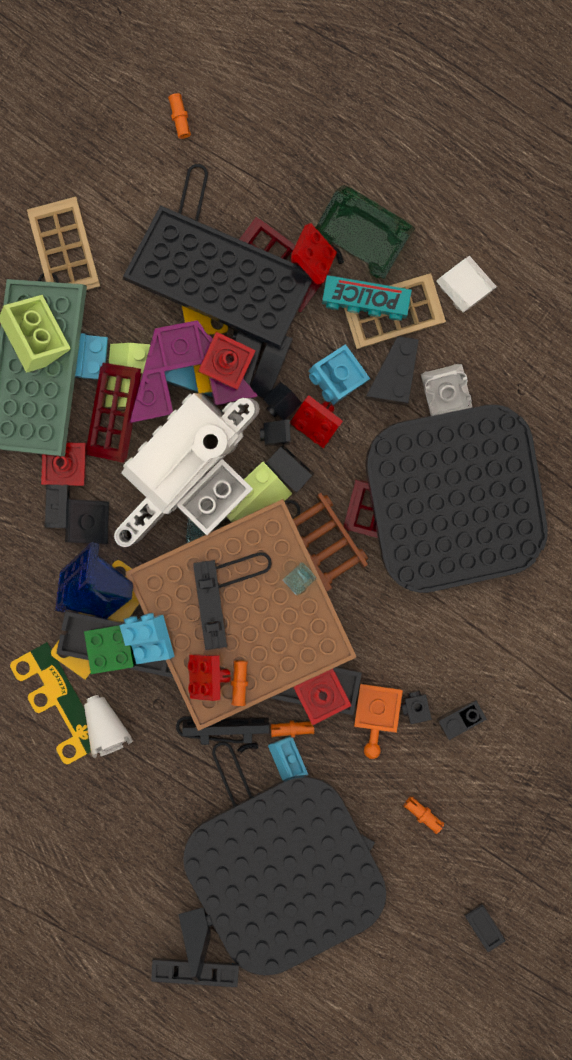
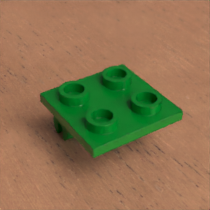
M120 626L84 631L91 674L134 667V654L131 653L130 645L125 646Z

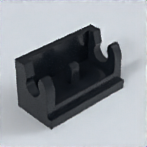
M284 445L265 463L296 493L315 474Z
M46 485L44 528H66L67 499H70V486Z

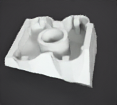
M470 256L462 260L436 281L442 291L447 293L453 300L455 308L462 312L469 310L497 287Z
M462 364L425 371L421 374L431 415L472 407L471 395L467 387V375L464 373Z

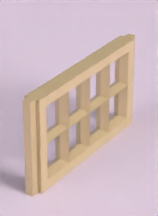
M77 197L27 209L46 282H54L52 273L67 269L70 278L69 283L84 284L87 286L86 291L101 287ZM73 211L75 224L60 227L57 214ZM53 216L56 229L41 233L38 219ZM77 228L80 241L65 245L62 232ZM58 233L61 247L45 250L42 237ZM82 246L85 259L70 263L67 250ZM62 251L66 264L50 268L47 255ZM87 264L90 277L75 281L71 268Z
M431 273L390 285L409 289L422 284L426 300L413 303L410 297L409 309L414 321L413 325L401 328L400 322L394 320L396 330L383 333L379 320L381 317L370 316L360 319L358 313L347 312V308H344L356 349L446 322ZM428 304L432 319L419 322L414 307ZM375 320L379 335L366 338L361 323Z

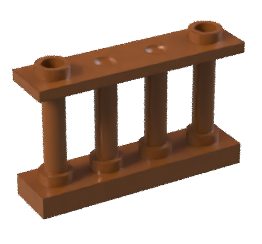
M320 493L316 496L319 502L295 517L293 521L297 528V526L323 509L331 519L307 536H301L306 549L310 543L335 527L343 537L317 555L309 553L327 592L332 589L330 585L333 583L332 580L358 563H360L362 568L367 566L366 560H368V557L362 548L358 550L331 508L333 503L330 498ZM348 545L354 556L330 572L322 573L318 567L321 565L320 562Z

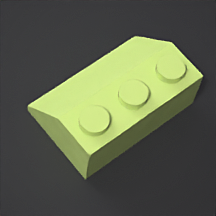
M43 295L3 306L0 313V323L26 373L44 368L70 351L71 348Z
M110 344L109 363L140 368V373L143 374L150 344ZM109 376L108 390L114 391L116 377ZM122 379L120 392H129L131 379ZM106 394L105 408H111L113 395ZM119 397L117 409H126L127 398Z
M262 462L244 479L253 490L226 517L231 522H234L283 499L285 501L292 493L273 471Z

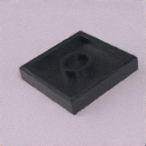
M67 499L65 542L108 544L109 502Z

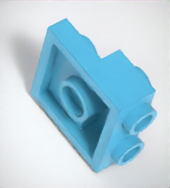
M81 333L75 378L98 380L100 366H102V363H106L108 337L91 336Z
M346 344L314 364L309 370L311 382L320 386L323 390L322 396L327 402L331 401L333 405L370 380V377Z
M154 613L142 615L141 619H137V616H132L124 619L125 623L119 625L125 646L131 645L136 664L167 660L175 657L163 615L154 616Z

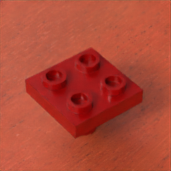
M310 223L303 228L291 254V262L301 266L318 285L324 283L337 252L313 224Z
M216 332L198 372L234 390H238L256 350Z
M308 395L290 424L309 437L314 443L324 448L343 421L333 414L334 406L332 404L326 409L330 402L324 401L321 405Z
M66 443L65 457L42 454L41 485L85 486L86 443Z
M189 655L188 670L190 683L188 691L190 699L219 701L220 683L230 682L231 677H223V675H231L228 669L220 670V656Z
M333 669L293 687L312 725L351 706Z

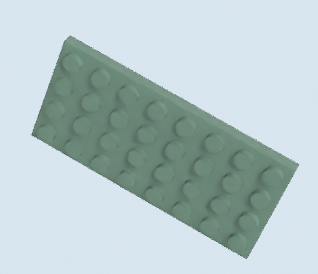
M7 279L3 306L43 295L71 349L48 366L26 373L1 325L0 450L65 457L86 285Z

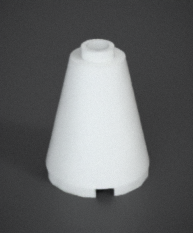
M95 695L87 699L84 708L91 754L94 758L97 757V753H100V756H104L123 748L122 743L126 741L128 745L133 742L132 736L104 697Z

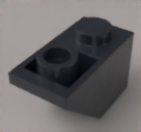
M477 700L451 710L436 720L446 738L451 740L487 719Z

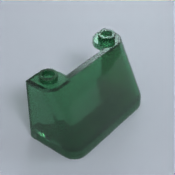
M342 185L335 191L315 227L329 244L335 243L368 263L370 274L376 278L382 277L383 279L388 275L415 230V227L406 220L346 185Z

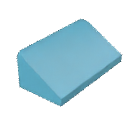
M288 736L268 745L282 781L293 776L308 775L293 738Z

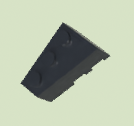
M397 336L365 399L407 406L413 379L418 339Z

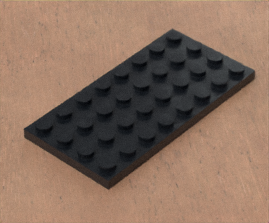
M161 205L123 275V280L277 348L281 347L313 281L301 266Z

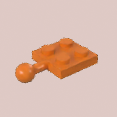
M360 684L354 727L371 729L369 743L364 747V754L367 758L376 759L380 755L381 749L377 744L379 730L397 733L403 690Z

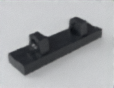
M215 560L193 563L205 650L227 647Z
M269 717L223 719L199 731L193 720H183V736H200L201 745H209V735L243 734L244 743H252V734L269 733Z
M153 958L151 982L238 987L239 964L204 961L200 981L195 982L191 977L188 960Z

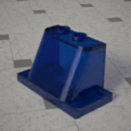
M91 542L60 571L55 611L63 613L68 609L107 619L132 599L133 583L98 555L99 544Z

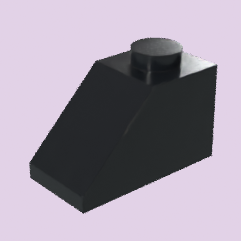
M290 420L264 423V428H260V441H265V446L290 445Z

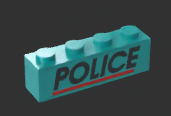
M327 275L322 304L326 305L328 309L338 310L339 307L347 308V312L350 313L365 311L368 312L369 316L381 317L382 314L388 315L389 319L401 321L402 318L406 319L412 290Z

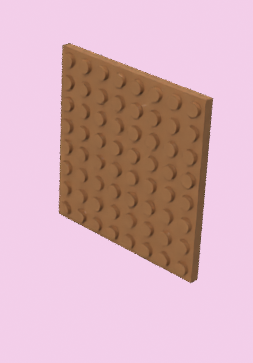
M283 499L125 572L144 615L154 613V616H164L175 657L167 659L166 662L198 731L356 658V654ZM255 553H266L272 561L268 572L219 588L227 647L205 650L193 563L215 560L216 566ZM261 555L217 569L218 584L220 585L263 571L268 567V559ZM189 655L220 656V670L228 669L231 675H223V677H231L230 682L220 683L219 701L190 699L188 691L190 683L188 670ZM236 660L248 662L246 675L248 686H246L245 706L231 705L233 661Z

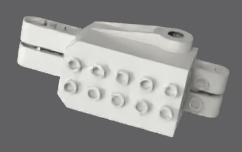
M189 394L183 400V405L168 416V421L163 427L159 426L152 434L153 437L150 441L143 443L138 449L137 455L134 458L131 457L123 465L124 470L121 473L146 498L116 529L114 538L118 545L128 547L141 541L165 514L175 511L177 508L176 504L221 459L236 449L238 442L244 437L243 431L259 414L260 408L257 401L250 398H241L236 402H230L221 411L204 394ZM244 405H249V407H248L249 413H243L242 415H240V414L237 413V412H244V411H245V408H244L243 406H244ZM208 434H214L218 438V445L214 449L208 447ZM148 513L151 514V516L145 518L143 517V515H146ZM127 530L130 531L132 535L131 539L127 536Z

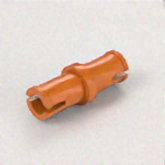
M180 93L172 94L168 97L172 110L171 118L175 122L178 138L185 139L191 136L187 122L188 113L184 110L182 95Z
M236 660L233 661L231 705L245 706L246 686H248V681H246L248 662Z
M291 720L289 723L270 724L271 738L278 736H290L293 738L295 735L314 734V727L310 721L294 722V720Z
M410 796L406 803H404L403 807L416 816L419 823L423 822L435 834L439 833L442 827H444L445 823L431 813V809L425 808L415 800L413 796Z

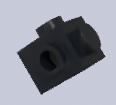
M282 382L263 399L268 405L266 410L274 418L278 415L282 420H286L302 404L292 390Z
M420 690L407 693L408 697H404L405 703H401L403 715L408 716L409 723L415 724L432 720L426 694L420 693Z

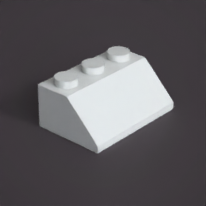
M221 459L176 506L201 531L208 535L253 488Z

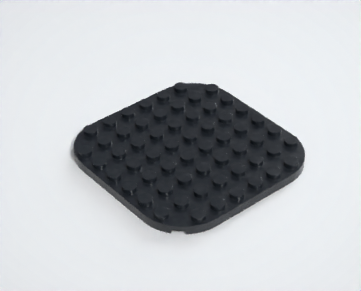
M481 405L397 422L384 428L373 439L366 455L367 481L382 562L388 575L398 585L410 591L428 593L516 574L524 571L536 562V558L546 545L548 527L532 433L526 421L516 412L502 405Z
M307 775L287 778L205 820L193 830L185 846L183 862L188 880L207 915H210L212 924L230 957L241 968L253 974L275 975L282 973L363 932L376 922L385 905L386 887L383 876L340 794L332 785L324 780Z

